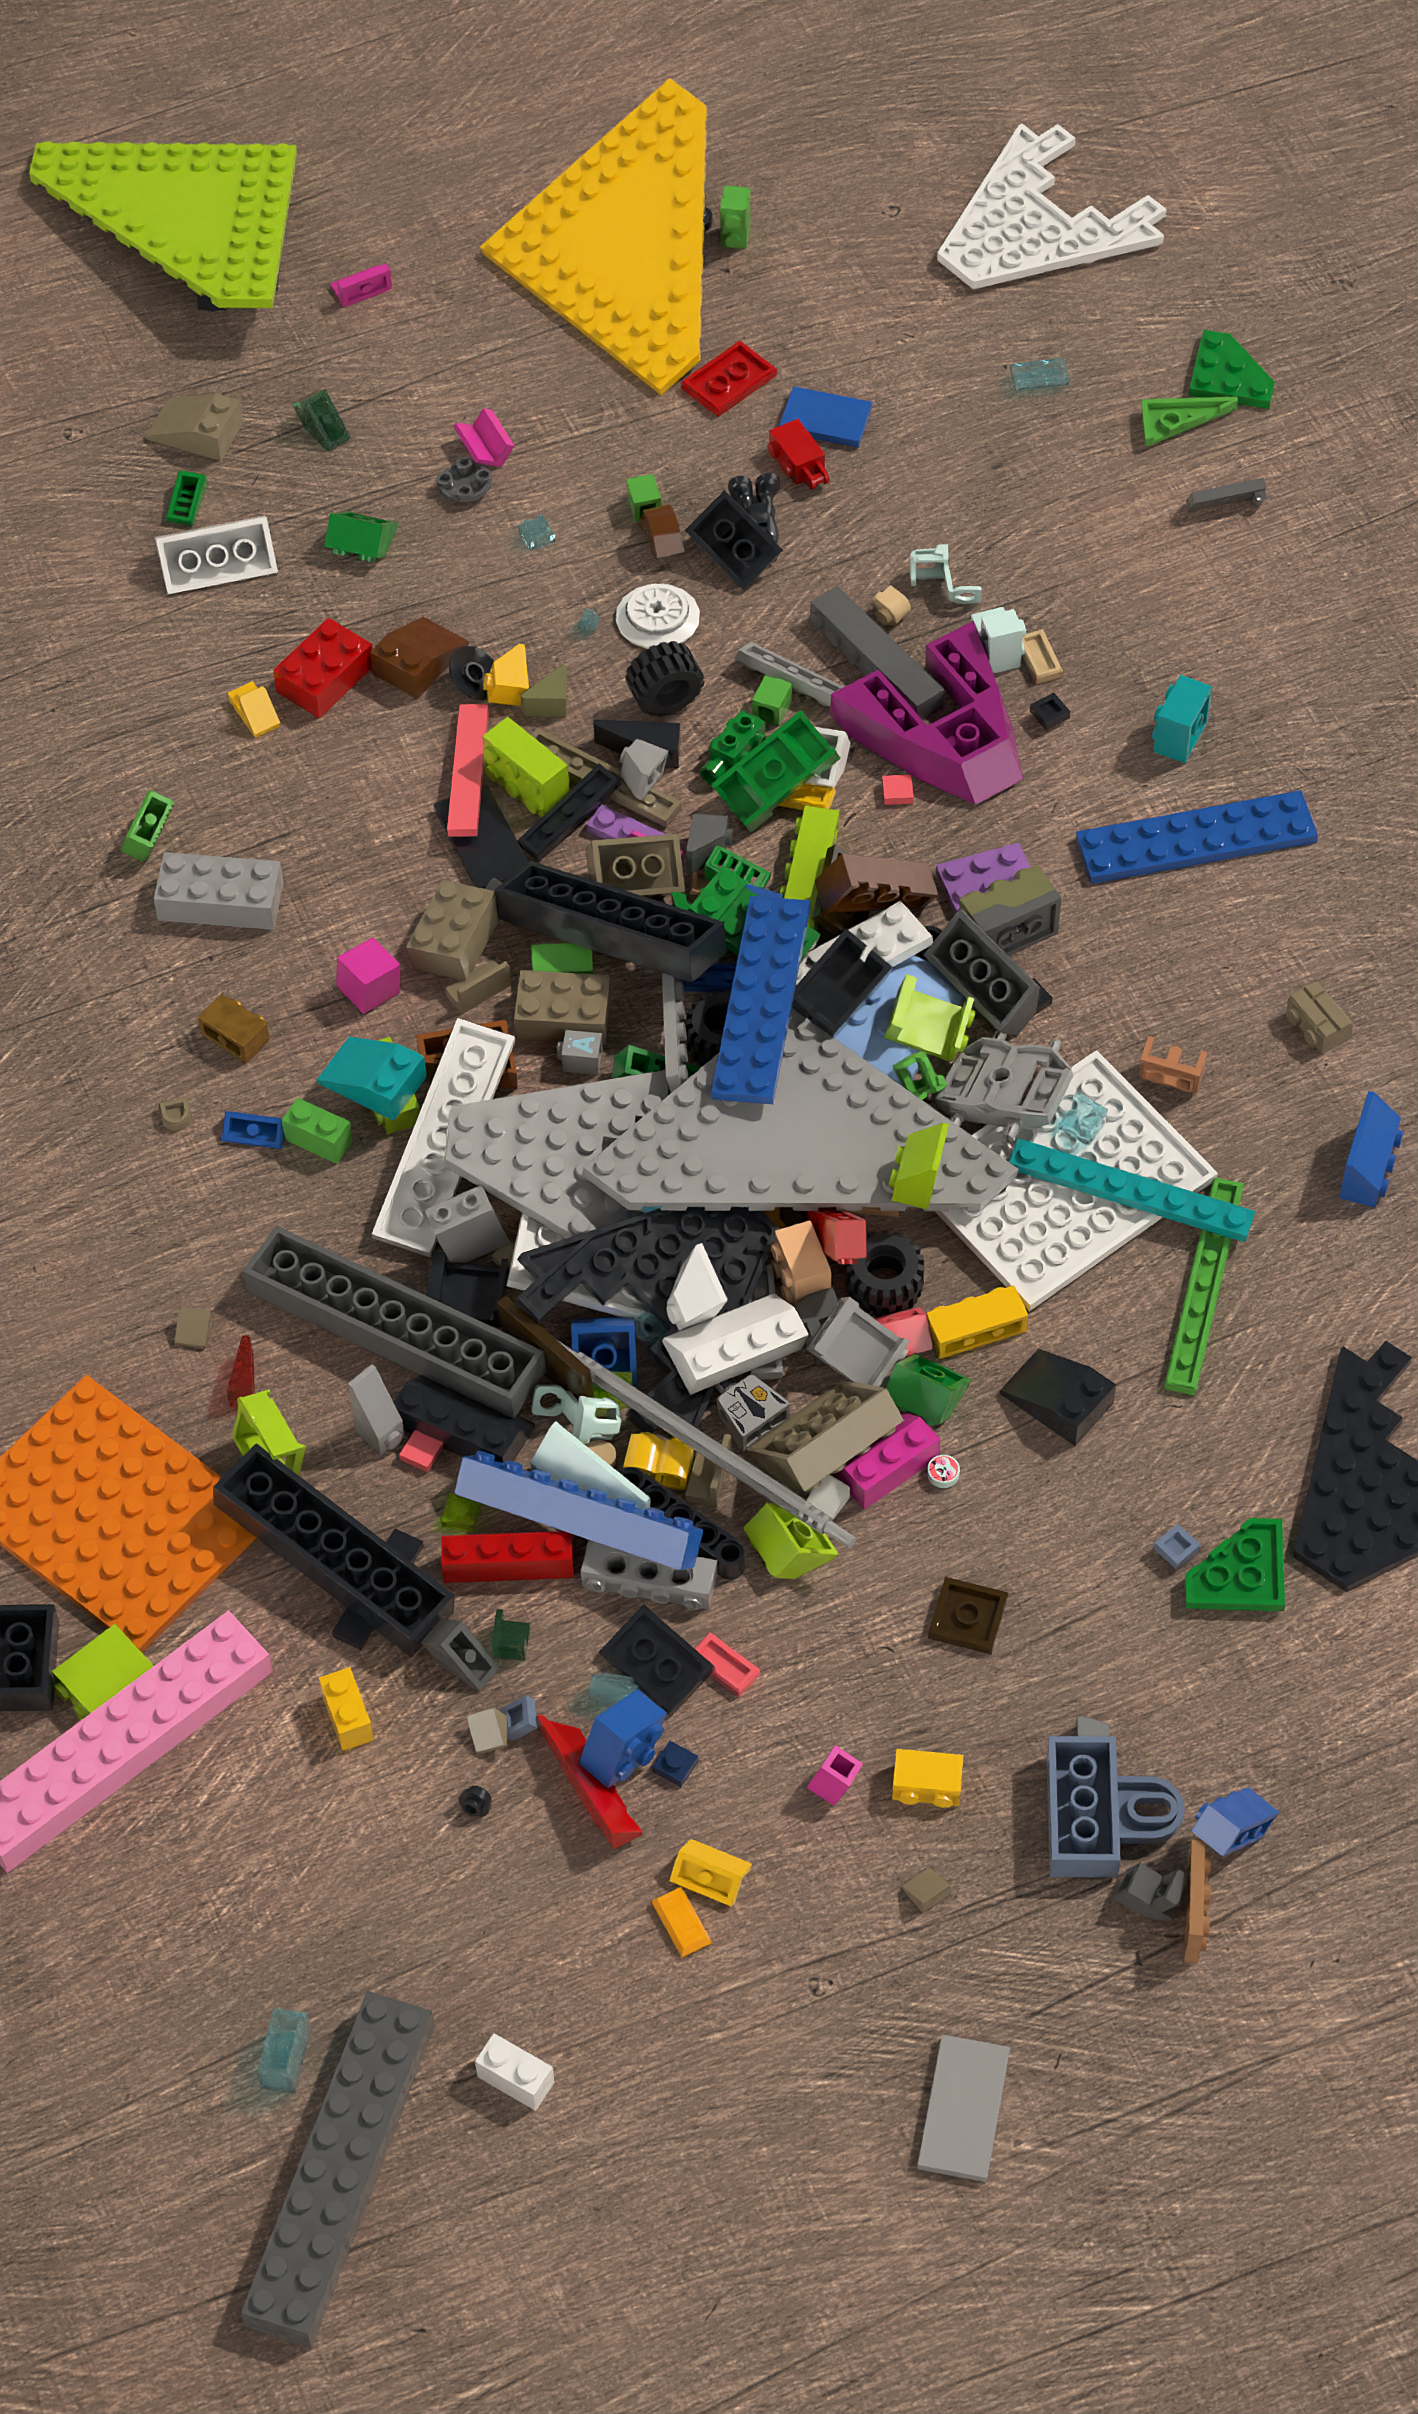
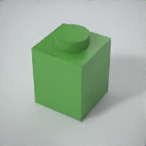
M654 474L626 479L627 499L634 521L638 522L640 521L639 517L644 516L643 510L661 506V496Z
M765 675L752 700V715L759 717L766 723L780 726L792 702V683Z

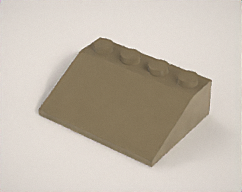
M842 1380L750 1445L745 1451L747 1455L789 1488L809 1492L820 1486L821 1480L824 1477L845 1468V1462L852 1457L860 1456L869 1451L871 1444L877 1439L888 1437L894 1433L895 1427L904 1420L887 1388Z

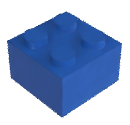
M636 1689L595 1718L578 1764L607 1788L619 1780L625 1781L634 1769L640 1765L642 1767L646 1766L653 1759L656 1741L664 1732L662 1725L667 1712Z

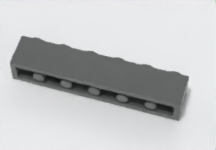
M838 586L810 601L809 618L812 625L816 629H820L828 637L830 643L838 647L845 654L850 663L856 664L863 671L864 676L879 669L922 720L943 708L944 689Z

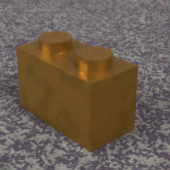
M222 993L198 1016L201 1035L246 1064L270 1041L266 1020L257 1013L252 1014L246 1010L238 1000L229 999Z

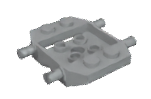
M996 1030L992 1038L982 1037L965 1047L963 1053L958 1054L945 1079L947 1086L938 1092L935 1100L937 1107L951 1117L950 1121L959 1127L964 1121L1006 1127L1001 1139L1005 1143L1009 1141L1012 1144L1018 1131L1050 1124L1073 1078V1072L1070 1065L1058 1054L1062 1046V1042L1059 1039H1050L1048 1046L1034 1044L1014 1046L1004 1041L1007 1037L1006 1033H1000ZM1042 1065L1022 1106L1019 1105L1025 1089L1033 1079L1037 1066ZM1003 1077H1008L1007 1079H1005V1080H1003V1081H997V1080L1002 1079Z

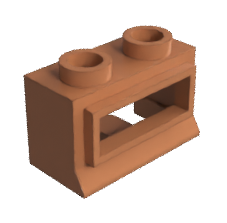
M1148 1036L1140 1058L1139 1077L1152 1083L1174 1087L1181 1091L1198 1093L1205 1073L1207 1052L1201 1051L1195 1068L1179 1063L1182 1050L1178 1046L1170 1048L1166 1059L1152 1056L1151 1050L1155 1037Z

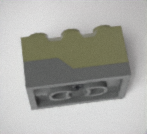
M1037 864L1028 869L1019 870L1013 876V880L1006 881L1003 879L992 882L988 886L987 891L983 893L980 891L967 893L959 899V909L963 910L1009 956L1058 934L1062 898Z

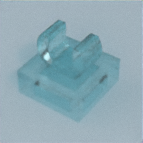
M539 514L538 518L532 520L526 519L524 523L518 525V533L530 551L555 542V534L543 514Z

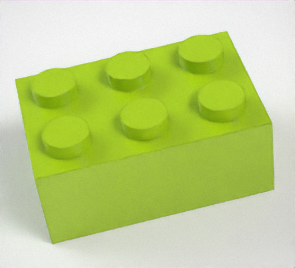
M506 717L482 736L484 771L491 781H497L502 785L511 797L518 798L523 802L532 814L543 817L570 791L568 765L509 717Z

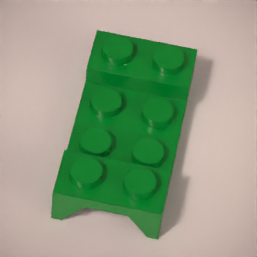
M800 710L713 782L711 786L749 832L752 833L773 815L771 811L815 774L819 777L841 758L837 751L817 731L802 710Z
M723 865L692 903L688 911L723 921L726 947L739 955L750 896L757 895L746 888L748 882ZM808 925L801 960L816 946L820 938V934Z

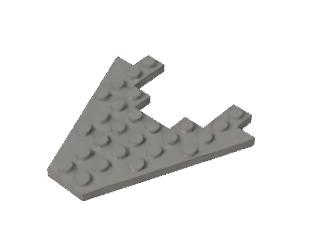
M666 1070L452 1106L449 1112L443 1166L473 1184L483 1186L485 1191L565 1238L625 1220L627 1218V1208L582 1176L583 1167L602 1152L603 1142L613 1143L632 1127L635 1122H638L668 1096Z

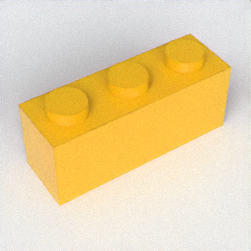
M1015 1285L1006 1288L998 1287L987 1294L978 1297L970 1296L959 1303L949 1306H938L926 1313L932 1345L939 1359L1027 1332L1029 1316Z

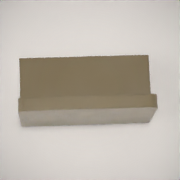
M493 959L471 972L467 980L459 979L446 987L445 995L461 1014H464L511 986L510 966L506 961L498 965Z
M724 1434L722 1446L730 1451L731 1435ZM698 1452L696 1453L685 1495L686 1502L717 1508L726 1471Z

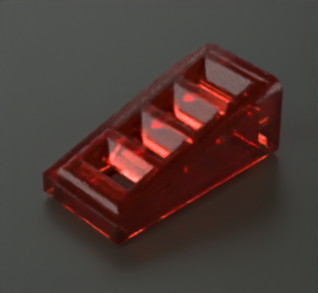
M242 1335L228 1383L227 1397L231 1407H238V1397L255 1394L254 1351L249 1335Z

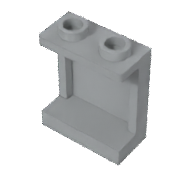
M481 1185L425 1211L434 1235L451 1263L465 1264L511 1243L499 1214L495 1213Z
M843 1297L806 1350L849 1381L884 1388L890 1380L888 1373L893 1365L906 1357L908 1350L905 1348L909 1341L906 1338L898 1337L858 1307L859 1303L851 1297Z

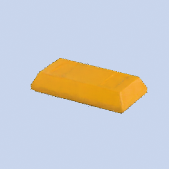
M681 1886L651 1900L681 1958L712 1944L710 1937Z

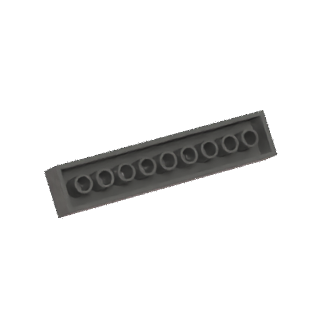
M277 1225L242 1271L248 1293L512 1419L516 1417L546 1373L544 1351Z
M370 1991L366 1992L242 2308L241 2316L246 2328L312 2349L434 2030L432 2010Z

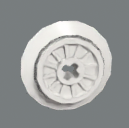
M649 584L638 587L623 597L617 607L616 624L621 634L632 644L649 649L650 646L659 645L661 642L677 641V643H683L692 637L699 625L700 610L694 598L683 589L669 584Z

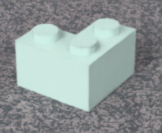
M1004 607L971 614V622L974 621L993 674L1019 668L1021 666V655L1025 654L1022 639L1023 636H1026V628L1023 620L1018 619L1015 610L1005 611Z

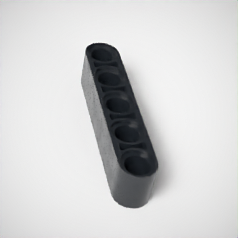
M626 1467L619 1471L622 1476L650 1497V1504H662L659 1507L650 1506V1508L664 1511V1517L673 1520L674 1517L689 1519L693 1521L694 1527L703 1529L701 1540L709 1539L711 1542H700L697 1557L717 1560V1574L724 1579L733 1580L743 1574L745 1570V1549L740 1541L640 1469ZM727 1557L736 1558V1560L732 1562L726 1561L724 1559Z

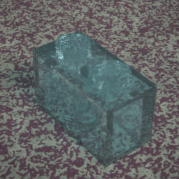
M273 2008L258 2069L261 2088L296 2094L311 2032L307 2013Z

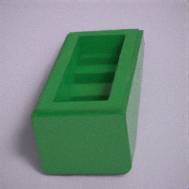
M182 470L178 471L165 518L167 522L188 526L194 525L208 485L206 475ZM185 486L196 488V490L193 491L184 488ZM182 494L193 496V499L183 498L181 496ZM178 504H188L191 505V508L178 506ZM178 511L183 513H189V516H178L175 515V512Z
M717 845L705 864V879L709 881L721 869L720 865H724L728 869H734L733 872L739 877L741 873H745L743 879L750 885H752L750 883L752 877H757L753 886L763 889L771 877V873Z

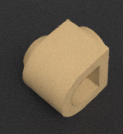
M891 585L883 592H878L871 601V606L875 608L874 616L883 625L895 626L911 611L908 599Z

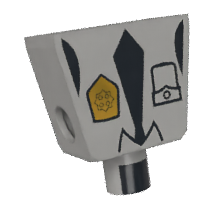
M754 1375L747 1376L739 1383L730 1378L715 1385V1388L722 1394L717 1399L718 1416L742 1452H745L746 1448L790 1418V1403Z

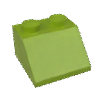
M943 1122L908 1134L905 1147L898 1146L894 1164L900 1165L899 1170H892L888 1186L894 1188L891 1201L928 1210L949 1127L948 1123Z
M766 1503L743 1528L750 1538V1544L759 1552L766 1563V1569L775 1578L796 1579L835 1559L839 1555L825 1533L820 1534L775 1503Z

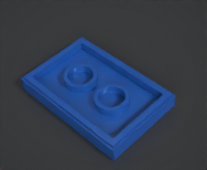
M793 386L779 426L799 419L813 439L859 448L872 411V402Z

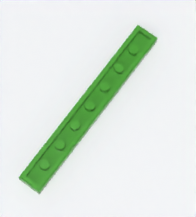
M1215 1178L1212 1182L1209 1197L1239 1206L1244 1183ZM1201 1229L1167 1372L1165 1390L1196 1395L1232 1238Z

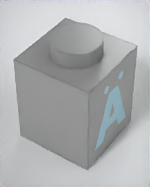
M566 1030L564 1042L559 1041L557 1047V1059L562 1060V1071L599 1075L603 1052L602 1033Z

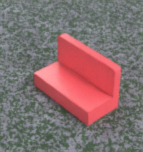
M920 1307L874 1318L898 1337L906 1338L909 1341L905 1348L908 1350L906 1356L932 1350L933 1346L927 1314Z

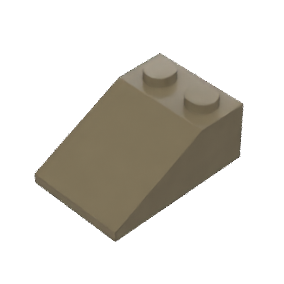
M217 393L168 398L148 431L146 440L222 461L244 423L241 401Z
M678 834L592 840L585 847L590 880L647 898L671 895V892L685 893Z

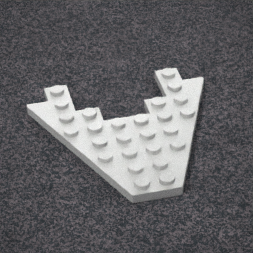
M1020 124L937 252V260L972 289L1082 263H1093L1095 260L1163 244L1164 235L1152 225L1166 217V208L1147 195L1110 220L1092 206L1071 218L1041 193L1055 184V177L1044 169L1043 166L1074 147L1076 138L1058 124L1040 136H1037L1025 125Z

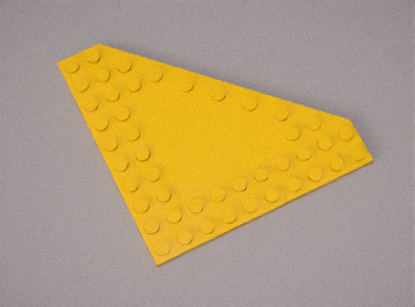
M671 78L664 82L480 246L482 254L661 396L700 361L701 282L703 275L702 247L704 243L703 212L705 210L704 181L706 175L707 109L703 102Z

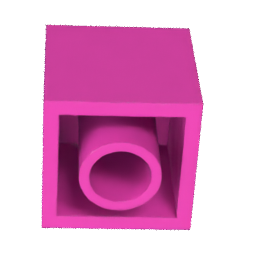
M372 937L337 957L336 987L365 1014L399 994L401 964Z

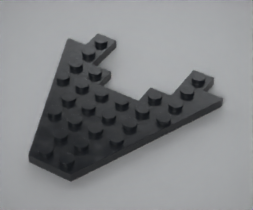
M687 1207L686 1210H661L659 1208L521 1253L517 1258L518 1262L536 1281L523 1291L515 1301L538 1323L580 1284L602 1306L626 1287L668 1330L647 1351L668 1373L647 1396L698 1429L715 1385L690 1395L662 1342L663 1338L679 1332L676 1323L673 1324L668 1317L667 1301L681 1266L694 1247L702 1243L728 1300L715 1316L717 1317L749 1304L770 1253L771 1244L774 1243L775 1230H779V1228L763 1211H749V1207H731L730 1211H705V1207ZM632 1408L626 1414L628 1419L641 1432L653 1434L659 1428V1426Z
M1387 1341L1381 1345L1368 1362L1344 1346L1340 1349L1293 1554L1294 1558L1345 1592H1349L1418 1557V1460L1388 1441L1402 1424L1403 1417L1379 1402L1410 1365L1412 1357Z

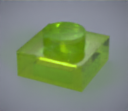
M448 1493L441 1520L442 1527L474 1532L481 1503Z

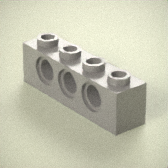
M592 1540L588 1541L581 1569L582 1587H586L593 1592L601 1593L608 1591L619 1593L626 1598L642 1597L651 1599L659 1604H681L692 1610L710 1609L717 1579V1560L697 1557L694 1568L678 1570ZM615 1568L623 1569V1571L620 1573L610 1572L612 1569ZM646 1574L655 1575L651 1579H645L642 1576ZM677 1580L687 1581V1583L682 1585L675 1584L674 1582Z

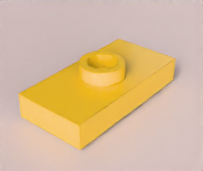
M804 783L778 806L804 810L805 806L829 809L836 794L835 787L830 788Z

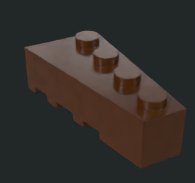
M842 853L815 880L824 913L885 910L899 901L908 909H924L938 896L929 863Z

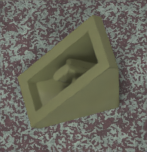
M564 664L521 694L523 715L527 717H566L568 678L567 667Z

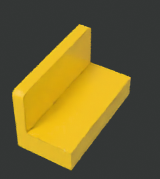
M690 1839L678 1851L669 1881L732 1906L736 1901L742 1879L750 1871L752 1864Z

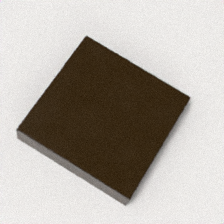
M945 1577L928 1632V1639L992 1655L1008 1600V1592Z

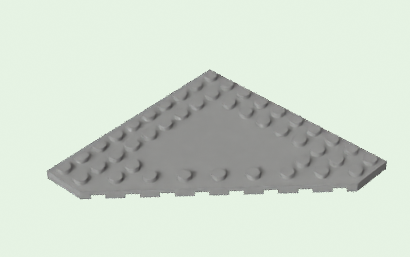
M792 1008L774 1105L713 1100L711 1091L719 1056L718 1053L585 1165L582 1171V1176L628 1210H642L643 1207H661V1210H686L687 1207H705V1211H730L731 1207H749V1211H774L775 1207H792L793 1211H818L819 1207H836V1211H862V1207H880V1211H905L906 1207L915 1206L891 1201L894 1188L888 1187L892 1170H899L900 1165L894 1164L898 1146L905 1147L908 1134L943 1122L948 1123L949 1127L928 1210L923 1209V1211H949V1207H966L967 1211H980L1017 1177L1019 1169Z

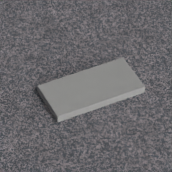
M942 2034L917 2169L987 2182L1010 2047Z

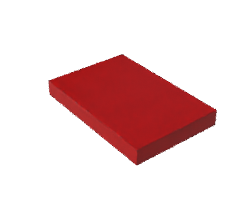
M739 340L681 381V389L714 415L720 417L776 377L777 368Z

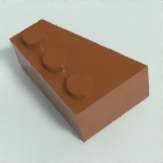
M506 1020L477 1024L509 1035ZM453 1029L416 1035L418 1053L423 1055L425 1059L426 1078H434ZM513 1051L510 1053L498 1087L518 1089Z

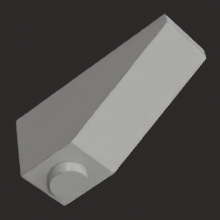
M371 1364L348 1383L355 1432L378 1454L382 1455L388 1449L392 1450L401 1443L404 1437L403 1421L376 1367Z

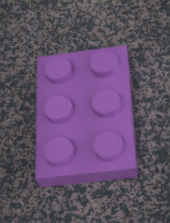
M1016 843L936 865V874L954 914H956L959 910V899L971 891L983 893L996 880H1013L1016 872L1024 868L1028 869L1030 865L1020 844Z

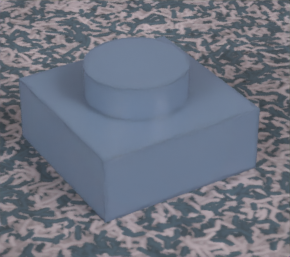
M1177 1524L1154 1543V1550L1177 1570L1200 1551L1201 1545Z
M525 1695L501 1708V1712L507 1716V1739L514 1741L538 1728L535 1699Z

